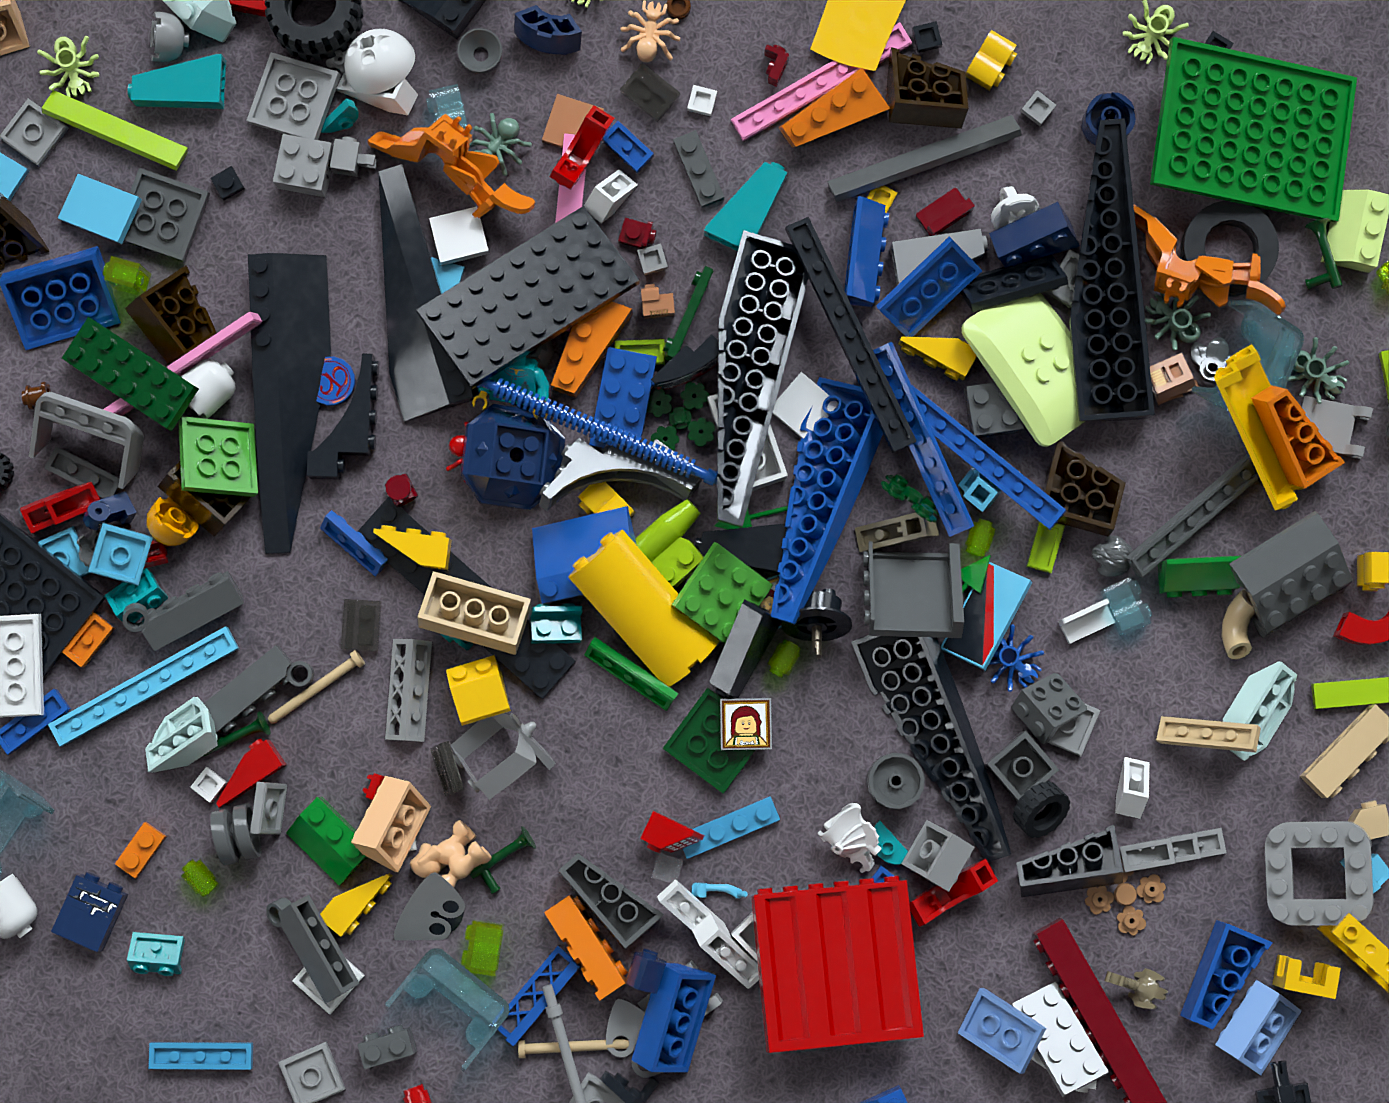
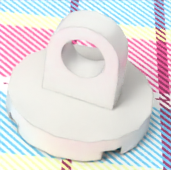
M1012 186L1004 187L1000 190V203L991 214V222L995 230L1040 210V206L1034 196L1017 194Z

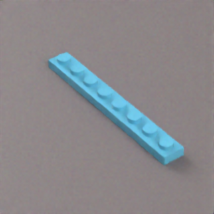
M225 626L49 723L48 726L58 745L62 747L237 651L239 647L229 628Z

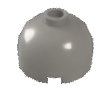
M155 11L153 16L157 18V21L152 20L150 47H155V55H150L151 61L170 62L182 54L183 47H188L189 33L184 32L183 23L173 14Z

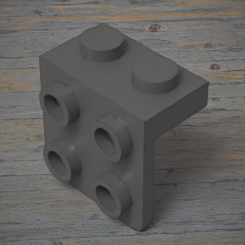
M1053 673L1022 689L1011 706L1016 715L1021 718L1042 744L1049 742L1061 725L1084 714L1087 710L1085 703L1057 673Z

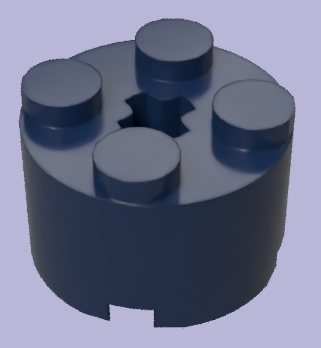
M1103 93L1096 96L1090 102L1082 118L1081 129L1087 140L1096 146L1099 121L1107 120L1108 118H1125L1126 135L1128 137L1136 120L1134 106L1126 96L1120 93Z

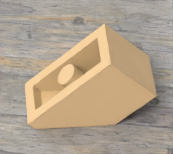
M1376 800L1361 803L1362 808L1355 809L1348 821L1361 826L1370 839L1389 835V816L1386 804H1377Z

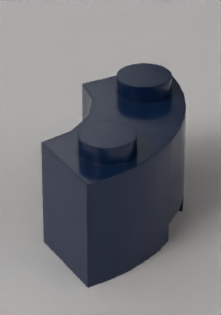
M537 5L515 13L514 33L529 47L544 53L561 55L580 51L582 31L570 14L562 16L551 15L542 11Z
M644 948L643 952H635L626 984L641 991L657 994L666 961L657 957L658 952Z

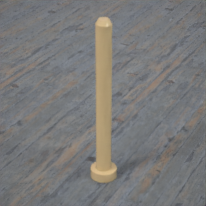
M356 650L351 652V658L271 713L268 717L271 724L276 723L355 666L361 668L365 665V662Z
M614 1039L613 1044L606 1045V1040L570 1041L569 1045L571 1052L608 1050L607 1048H615L616 1050L627 1049L629 1047V1040ZM518 1040L519 1058H526V1054L561 1052L558 1042L525 1044V1040Z

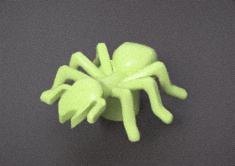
M1142 0L1147 26L1139 24L1132 14H1129L1128 18L1133 22L1135 28L1146 31V33L1133 35L1131 32L1124 31L1123 36H1128L1131 40L1140 38L1145 40L1138 44H1133L1128 53L1130 54L1136 48L1133 54L1134 57L1141 53L1140 61H1143L1149 55L1146 64H1149L1153 58L1151 44L1154 43L1158 56L1167 60V54L1162 52L1157 39L1169 47L1170 41L1163 36L1165 34H1175L1181 29L1188 28L1189 24L1185 23L1178 25L1174 29H1167L1175 17L1173 8L1169 5H1162L1155 10L1150 18L1147 0Z
M88 36L84 37L81 43V51L78 54L76 46L67 37H60L55 41L54 51L56 59L42 50L37 51L39 55L61 67L55 71L41 70L39 72L40 75L57 76L65 71L59 83H53L49 87L51 91L55 88H61L69 77L70 81L66 88L68 97H71L70 89L76 97L77 89L84 95L86 90L84 85H86L88 92H92L89 83L78 77V74L89 78L99 77L100 75L98 72L89 73L78 69L79 67L93 65L94 60L99 58L98 54L90 57L89 61L80 62V58L86 53Z

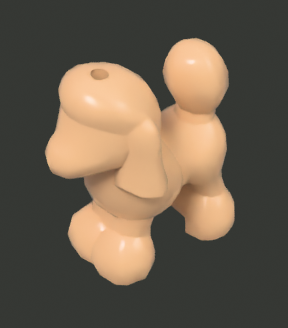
M459 820L453 825V835L449 839L433 846L427 843L422 844L419 853L411 860L410 867L416 875L426 878L431 873H440L443 868L449 865V873L442 875V877L455 887L459 879L467 877L475 867L488 863L492 856L483 846L480 847L476 841L472 842L476 838L475 833L470 827ZM472 842V843L469 845L468 854L465 855V848H464V847H465L468 843Z

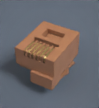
M647 284L645 288L641 289L644 319L675 316L673 293L659 294V288L655 287V284Z
M1182 353L1150 366L1152 392L1158 405L1183 397V393L1200 389Z

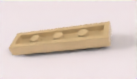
M1161 716L1156 740L1160 744L1256 753L1261 728L1254 724Z

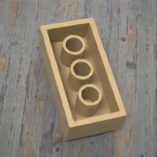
M433 571L418 614V627L516 655L531 610V599Z

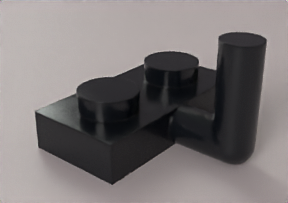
M605 1071L600 1078L625 1103H646L659 1084L656 1079L651 1077L644 1088L639 1091L633 1086L630 1088L628 1086L629 1080L618 1072L616 1075Z

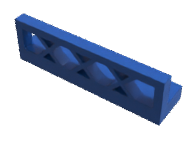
M557 946L492 1025L507 1037V1042L514 1046L543 1012L545 1007H547L544 992L536 991L535 980L539 976L550 975V984H552L556 996L581 965L577 964L568 953ZM559 953L569 964L563 971L552 972V960ZM549 965V972H543ZM560 974L553 982V975ZM532 985L533 992H526ZM543 994V996L537 1002L536 995ZM533 995L534 1006L532 1009L520 1011L519 999L522 996ZM516 1004V1011L509 1012ZM520 1014H527L520 1022ZM506 1015H517V1027L512 1033L500 1024Z

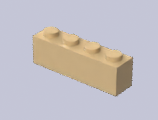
M1376 704L1369 705L1300 777L1321 798H1328L1329 796L1333 798L1342 789L1340 785L1346 779H1352L1360 771L1358 766L1364 760L1366 762L1371 760L1377 753L1375 749L1381 743L1386 744L1389 741V717Z

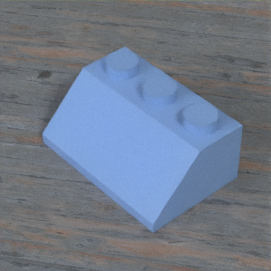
M1256 980L1253 986L1247 990L1246 997L1234 1011L1232 1019L1220 1033L1215 1045L1259 1075H1262L1300 1015L1301 1010L1281 994Z

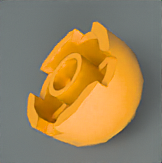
M159 497L150 508L146 518V525L152 537L157 542L167 546H178L186 543L199 528V523L170 497L167 499Z

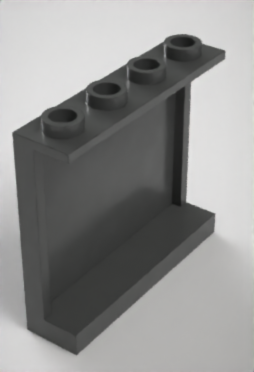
M869 541L868 551H863V566L867 567V571L863 572V586H868V590H864V605L869 607V610L864 612V625H869V636L962 638L964 611L959 544L949 543L948 553L873 552V542Z

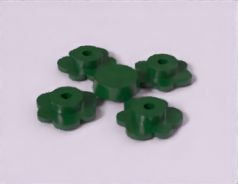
M688 382L685 385V391H682L680 395L684 400L685 407H676L673 410L670 404L672 397L666 394L663 389H657L653 394L650 393L647 412L654 413V416L658 418L662 414L670 413L669 420L672 425L666 428L659 426L657 432L651 436L652 442L657 439L674 451L676 448L675 444H678L680 438L676 435V428L683 429L687 426L690 431L688 438L691 441H695L697 446L703 447L707 441H713L714 435L712 433L716 428L714 423L707 422L705 418H699L698 422L691 421V413L688 410L694 407L701 409L703 403L708 401L709 393L704 390L705 387L702 383L696 385L694 382Z
M898 474L895 476H885L890 481L889 484L885 481L881 482L882 488L895 499H900L901 501L906 499L912 503L911 507L920 517L925 518L929 522L937 521L932 514L939 515V512L931 497L926 496L924 498L917 490L907 486V480Z

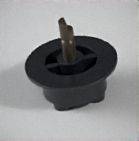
M823 589L821 591H812L804 608L799 610L800 615L795 624L781 621V627L787 635L793 638L812 641V652L816 653L817 659L822 658L821 642L845 636L852 629V620L846 613L841 611L842 600L836 596V591L833 589Z

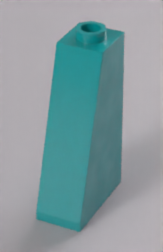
M215 54L133 75L132 84H128V97L138 107L224 109L227 61L222 54Z
M764 162L706 225L704 236L738 251L743 230L759 235L787 178V172L784 171L785 168L775 162H771V164Z

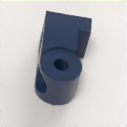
M122 492L91 503L83 516V521L89 529L99 530L102 523L107 524L120 520L122 525L129 524L133 521L137 512L127 493Z

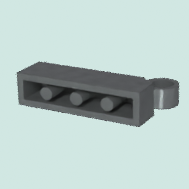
M229 571L223 574L218 572L212 575L208 582L202 585L196 584L186 590L185 594L178 598L173 596L167 599L163 606L157 609L151 608L147 610L142 604H129L123 611V625L132 632L142 631L153 650L156 651L244 604L243 595ZM132 612H140L144 619L139 623H132L128 620L127 616Z
M275 645L204 703L214 721L216 733L224 732L226 734L236 727L235 721L242 715L246 718L257 709L255 705L261 700L266 702L276 694L274 689L279 685L283 684L285 686L291 683L298 687L308 686L314 679V669L310 664L303 661L293 663L282 648ZM298 666H304L308 670V677L305 681L298 683L293 677V672Z
M309 895L294 903H291L286 898H280L267 906L266 914L269 921L276 927H282L325 1004L360 984Z

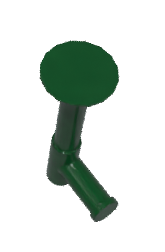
M1330 218L1319 219L1305 226L1306 229L1312 230L1317 237L1327 272L1311 279H1305L1308 290L1330 282L1332 289L1343 286L1326 234V226L1331 221Z
M258 711V716L254 722L233 733L217 738L218 746L203 756L212 754L254 733L263 732L270 735V728L265 716Z
M521 826V834L516 840L491 855L492 858L488 863L475 867L469 874L473 879L481 875L491 894L501 888L494 880L489 869L522 848L533 847L536 849L534 840L523 826Z

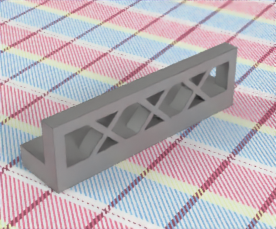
M393 639L385 739L424 742L432 641ZM406 645L405 656L402 658L401 647ZM402 671L404 673L403 681L400 683L399 674ZM399 696L402 699L400 708L397 706ZM397 722L400 724L399 735H395V724Z

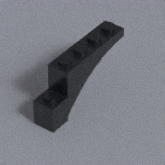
M362 353L357 386L342 419L331 434L315 450L308 451L307 476L310 479L340 480L341 473H345V459L341 458V455L371 456V450L376 449V435H372V426L377 424V410H373L374 400H378V385H374L375 376L379 375V361H375L373 354Z

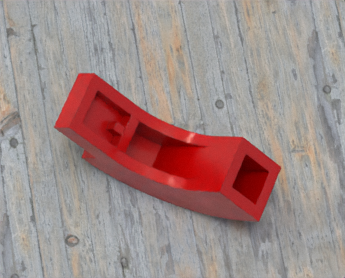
M593 105L549 177L571 190L593 158L615 118Z
M1389 611L1377 621L1364 619L1351 612L1343 613L1333 636L1357 645H1371L1388 641Z
M983 859L961 870L957 881L949 892L938 885H934L919 894L917 898L909 902L910 912L918 926H923L954 905L983 892L998 882V879L987 860Z

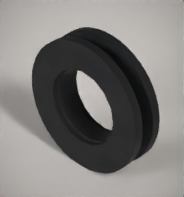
M1226 200L1213 203L1202 209L1191 220L1183 233L1180 244L1181 259L1192 261L1198 259L1199 256H1206V238L1215 228L1226 225L1238 227L1247 233L1252 241L1254 254L1260 256V283H1263L1273 271L1279 254L1278 236L1269 218L1254 206ZM1231 284L1228 297L1246 294L1247 285Z

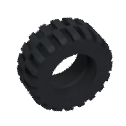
M265 0L267 8L265 10L266 18L278 42L290 54L294 56L299 54L300 58L304 60L314 57L315 61H321L323 56H329L330 59L336 57L335 51H346L348 49L347 44L349 42L352 43L357 38L356 31H361L363 25L361 19L364 17L361 0H335L336 7L331 17L324 23L312 27L302 26L293 21L294 11L303 0Z

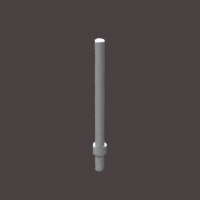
M552 984L542 987L547 1003L545 1009L548 1018L552 1020L575 1103H586L561 1018L563 1014L561 1005L557 1003Z

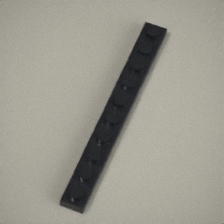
M806 217L786 226L785 231L892 453L915 444L917 440L810 218Z

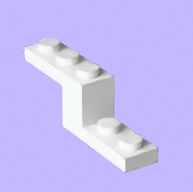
M676 879L657 896L661 904L693 931L699 946L746 988L749 989L759 980L758 962L732 939L725 923Z

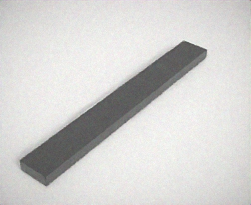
M1010 115L827 181L828 187L835 201L839 202L1022 136L1021 129L1013 116Z
M1249 453L1125 557L1137 577L1143 578L1260 478Z

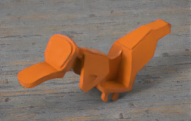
M444 114L430 127L413 128L402 137L386 132H377L367 141L370 147L387 153L392 157L417 163L429 153L438 155L444 162L443 171L466 195L469 194L479 207L472 214L475 218L482 217L496 205L517 214H526L535 207L533 198L515 192L505 183L494 192L484 181L499 165V159L495 155L468 151L469 143L472 142V135L470 134L472 126L468 124L465 129L461 127L459 122L462 118L459 116L453 120Z
M1134 204L1136 227L1145 233L1146 253L1157 268L1154 291L1165 294L1164 302L1166 304L1169 303L1170 297H1176L1179 299L1176 306L1178 308L1182 307L1184 301H1188L1199 287L1218 307H1222L1227 304L1230 285L1241 284L1247 285L1246 299L1262 303L1277 315L1285 311L1286 305L1284 300L1272 289L1260 283L1261 266L1258 254H1252L1250 263H1234L1231 260L1209 256H1199L1198 259L1184 261L1176 254L1177 238L1156 217L1154 218Z

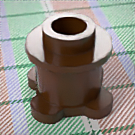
M41 382V386L37 387L26 385L25 391H22L24 406L28 405L30 410L34 409L38 398L46 392H51L50 385L46 384V382Z

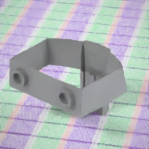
M502 713L479 720L450 745L455 752V755L452 756L461 768L464 767L471 777L468 783L477 793L481 790L489 800L536 764V756L549 770L556 764L549 753L532 737L536 723L520 724L519 719L513 713L510 715ZM503 727L519 732L516 751L477 781L464 759Z

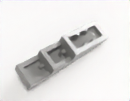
M1222 828L1120 847L1125 872L1226 853Z

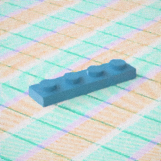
M771 796L693 828V830L705 836L703 840L682 848L686 858H691L780 820Z
M150 1042L149 1069L251 1070L253 1069V1042Z

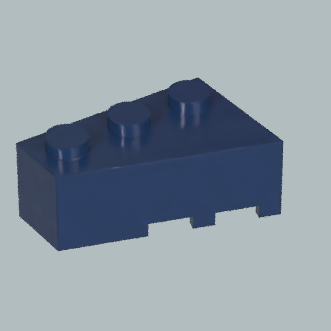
M1059 202L1053 203L989 233L998 258L1005 267L1015 266L1023 262L1080 247L1071 221Z

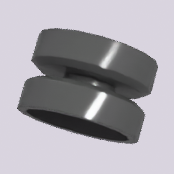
M890 753L879 757L872 763L867 773L866 784L870 795L877 803L886 808L901 809L911 806L919 799L924 790L925 777L921 766L914 758L902 753ZM892 777H900L898 780L900 784L898 786L892 784Z
M249 803L234 806L232 814L227 809L211 813L212 837L217 855L223 866L238 863L241 855L245 860L261 857L260 834L250 833L253 810Z

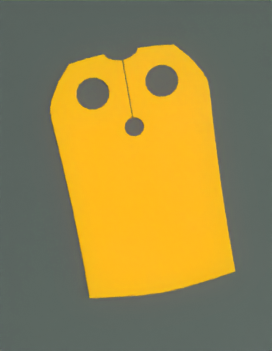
M827 0L810 50L845 65L876 71L884 48L906 0Z

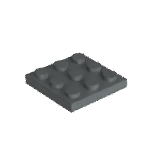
M139 168L130 194L138 196L142 201L124 242L185 262L210 193Z

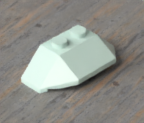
M163 0L190 29L220 42H224L236 25L229 0Z
M1278 661L1250 675L1225 714L1223 722L1254 724L1261 728L1256 753L1267 747L1292 706L1294 682L1296 681L1297 674L1284 663ZM1230 750L1244 761L1249 756L1256 754L1255 752Z
M193 697L164 718L154 735L152 743H149L145 749L148 772L153 773L188 766L218 746L214 721L209 710L198 697Z

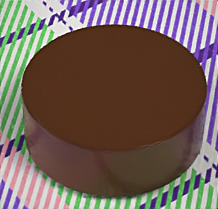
M667 0V13L670 17L680 20L689 15L691 10L690 0Z

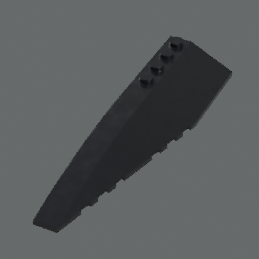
M744 230L718 320L717 521L741 528L743 527L808 281V276L792 244Z
M287 253L248 254L250 312L258 314L262 320L261 324L251 330L257 459L265 554L291 553L303 486L307 476L308 451H312L319 408L321 407V403L317 402L322 370L325 357H331L327 256Z

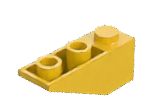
M901 337L898 343L902 346L901 350L910 356L917 354L924 358L923 362L932 368L937 366L945 370L944 374L956 381L958 378L964 380L977 357L970 345L958 338Z
M381 525V529H374L373 533L422 567L448 570L452 540L446 537V533L431 531V536L422 535L421 530L406 528V533L397 532L396 527Z
M390 873L333 897L320 913L325 924L340 937L346 933L351 935L360 924L357 919L361 914L367 915L376 903L373 900L378 893L383 895L392 885L389 880L393 875Z

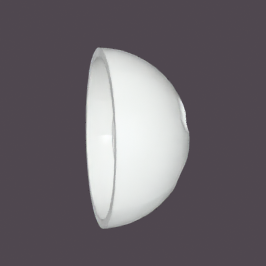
M388 29L366 31L351 43L346 52L344 61L346 78L350 86L362 94H377L387 91L398 85L409 74L415 62V52L411 44L402 35Z

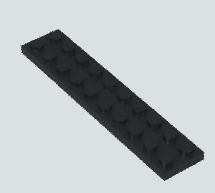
M389 497L357 531L373 547L381 550L388 559L387 563L424 595L426 594L433 571L492 588L451 551L448 570L426 568L373 533L374 529H381V525L396 527L397 532L406 533V528L421 530L422 535L431 536L425 528L400 506L396 507L393 500ZM528 619L516 655L483 646L542 699L576 662L556 643L531 644Z

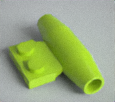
M688 499L662 514L635 538L638 548L674 589L695 571L704 558L691 541L682 538L701 514Z

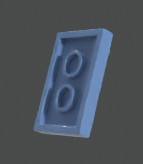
M980 988L958 1034L1019 1074H1022L1030 1063L1047 1028L987 989Z

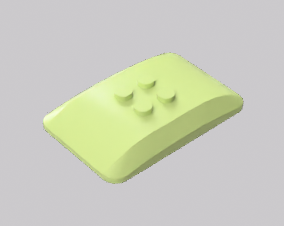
M1041 293L1033 297H1024L982 309L963 323L961 328L963 337L1039 445L1043 447L1051 446L1085 422L1079 421L1070 331Z

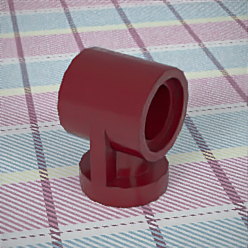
M407 474L395 475L385 484L386 492L392 498L396 507H401L418 497Z

